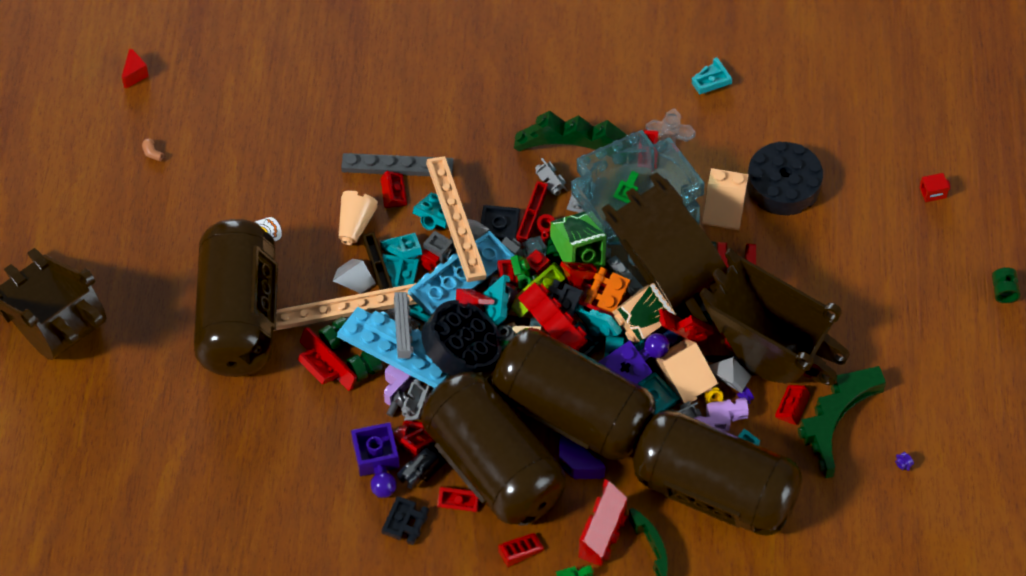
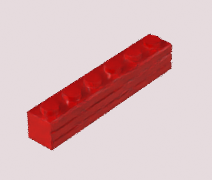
M536 182L516 235V240L522 245L527 246L548 192L547 183Z

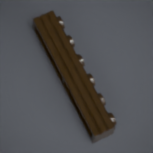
M374 232L364 234L363 242L379 290L393 288Z

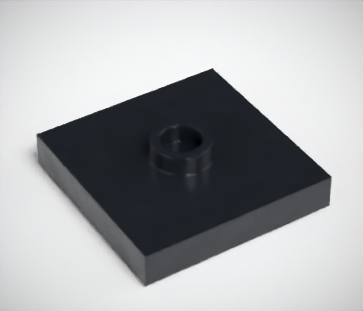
M483 205L480 223L489 228L488 231L501 242L505 237L510 240L516 239L520 208Z

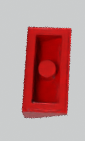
M386 171L381 177L384 207L406 206L407 199L403 174Z
M788 385L775 418L798 425L810 398V392L806 386Z
M440 486L437 507L478 512L480 500L472 490Z

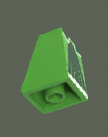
M585 212L551 221L550 237L562 261L590 263L597 269L605 267L606 234Z

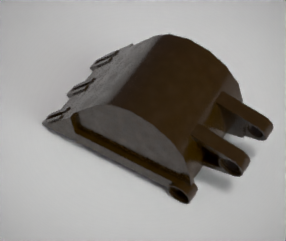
M656 172L650 176L654 184L652 188L641 195L634 188L626 192L630 202L617 211L609 204L601 209L606 216L605 220L646 283L648 285L652 283L656 285L675 313L685 307L690 316L709 324L695 300L700 297V292L703 288L713 293L717 287L712 274L716 268H719L724 274L728 268L706 233L689 213L682 202L684 201L683 198L666 178L664 179Z
M33 248L27 252L33 263L19 271L12 264L4 268L10 279L0 285V314L8 323L12 321L40 354L49 360H53L105 323L107 317L98 296L91 286L96 281L88 269L84 268L78 271L45 254L42 255Z
M728 248L725 256L730 266L725 274L719 268H716L712 274L717 287L713 293L703 288L700 296L720 334L723 332L738 359L754 374L771 382L785 384L795 382L800 377L805 376L825 385H833L837 379V373L826 365L823 359L843 365L850 356L849 351L843 345L827 334L832 324L840 318L842 314L841 308L834 303L824 305L737 255L732 248Z

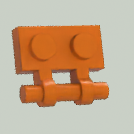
M600 267L598 274L595 273L591 289H588L585 302L592 305L593 300L596 299L599 301L596 307L612 313L620 306L631 280L612 272L608 279L605 277L607 269ZM601 283L606 285L602 295L597 293Z

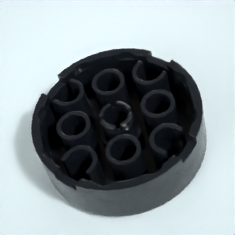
M781 141L768 144L760 148L750 160L747 191L749 196L758 203V206L769 213L776 215L802 213V210L813 206L819 197L823 180L822 165L812 151L800 144Z
M459 300L442 303L426 320L422 328V342L427 356L442 372L451 376L461 372H475L482 376L496 362L502 351L499 341L501 335L497 326L484 311L470 303L465 305L459 303Z

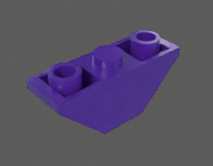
M559 434V464L573 479H602L605 476V465L600 459L594 458L588 449Z

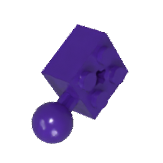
M651 334L647 337L644 348L640 351H637L629 340L600 360L599 363L638 384L653 373L645 361L650 357H664L670 348L669 340L663 334ZM622 363L629 365L628 373L620 371Z
M391 423L351 430L352 443L360 476L375 474L370 483L372 492L380 498L391 496L396 490V480L386 471L399 468V457Z

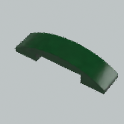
M634 508L629 509L628 519L636 535L645 534L657 558L654 561L653 567L656 576H667V554L659 533L643 514Z

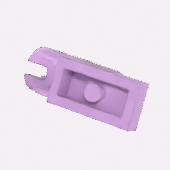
M389 365L385 369V380L390 383L384 390L385 403L390 406L394 400L393 396L396 395L397 391L405 392L416 378Z
M738 398L735 404L731 400L710 402L706 407L707 417L697 416L694 419L722 431H729L731 420L734 422L748 418L746 398Z

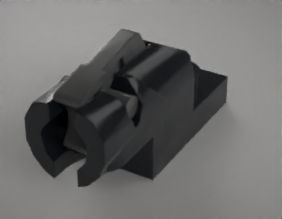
M435 444L430 449L425 447L397 473V477L402 484L407 480L409 483L407 488L411 489L422 480L427 482L447 460L438 451Z

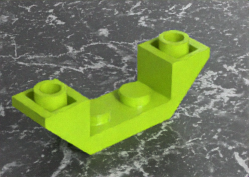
M556 262L516 295L511 309L521 318L529 310L518 297L534 282L539 285L542 283L547 289L549 285H552L554 279L562 283L567 278L564 271Z

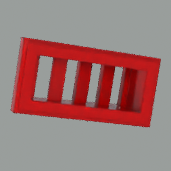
M458 288L456 290V300H459V303L467 305L469 303L473 305L494 304V299L473 289Z
M535 532L498 545V552L507 567L544 551ZM533 540L536 547L532 548L529 541ZM525 543L529 550L525 551L522 544ZM516 547H519L520 553L517 552ZM512 550L514 555H510L508 551Z

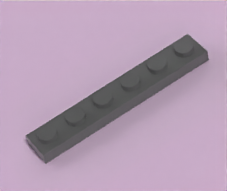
M343 153L341 170L346 173L384 174L386 171L410 176H430L426 164L427 159L437 157ZM446 158L451 175L453 176L454 159Z

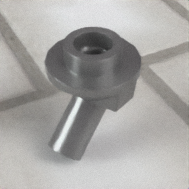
M398 390L396 395L393 396L394 400L391 402L386 413L388 416L393 417L398 406L403 407L405 399L408 397L406 392Z

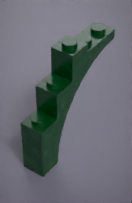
M551 111L539 115L536 119V124L516 133L514 149L518 152L539 145L567 144L600 151L621 163L636 157L637 141L608 120L593 126L578 115L565 122Z
M880 366L837 375L835 383L831 385L832 395L818 397L817 405L814 407L816 416L801 419V424L798 428L799 437L804 440L805 446L812 445V451L814 455L817 454L819 459V470L824 473L825 478L833 477L836 468L832 455V436L839 421L857 403L870 396L884 392L886 381Z

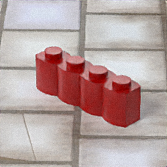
M534 282L518 299L550 336L575 350H579L588 341L585 338L586 332L580 326L575 327L572 323L574 321L573 317L568 312L563 313L560 307L562 305L555 297L551 299L548 296L550 291L542 283L539 285Z

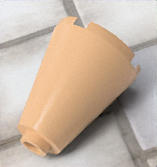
M357 191L343 192L339 223V239L343 244L352 245L357 243L377 209L378 201L367 194H364L363 197L359 196Z

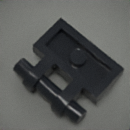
M554 279L552 285L548 287L550 291L548 296L553 299L555 295H558V301L562 305L560 307L563 313L568 312L573 317L584 291L566 283L563 289L560 290L558 288L561 281Z
M397 496L381 530L382 534L398 540L402 539L403 534H407L409 537L406 542L414 545L416 539L420 537L422 525L428 519L429 509L422 506L420 512L416 511V502ZM411 518L416 520L413 527L408 526Z

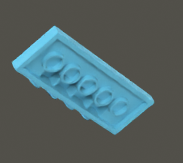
M488 231L475 241L487 274L485 280L467 282L458 254L454 253L447 262L437 265L432 273H426L421 278V281L408 290L407 294L431 316L442 303L456 300V290L458 288L475 290L498 272V260H511L510 257L515 255Z
M357 307L337 332L338 338L433 388L449 377V374L442 372L427 356L422 342V331L419 329L412 330L410 334L412 336L411 346H413V354H411L410 358H398L395 321L386 312L381 311L379 313L374 311L371 314Z

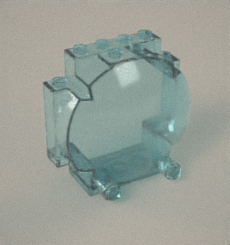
M640 130L576 159L577 172L581 177L571 181V194L581 206L582 212H585L606 234L607 244L621 245L605 220L606 216L601 208L609 204L617 211L626 205V203L613 198L620 181L627 182L631 171L639 173L634 186L638 187L637 192L640 195L654 186L650 179V176L657 172L664 179L666 178L683 198L684 201L682 202L699 224L700 205L695 199L704 195L705 182L670 137L653 144L644 131ZM627 254L628 262L632 265H635L629 257V255Z

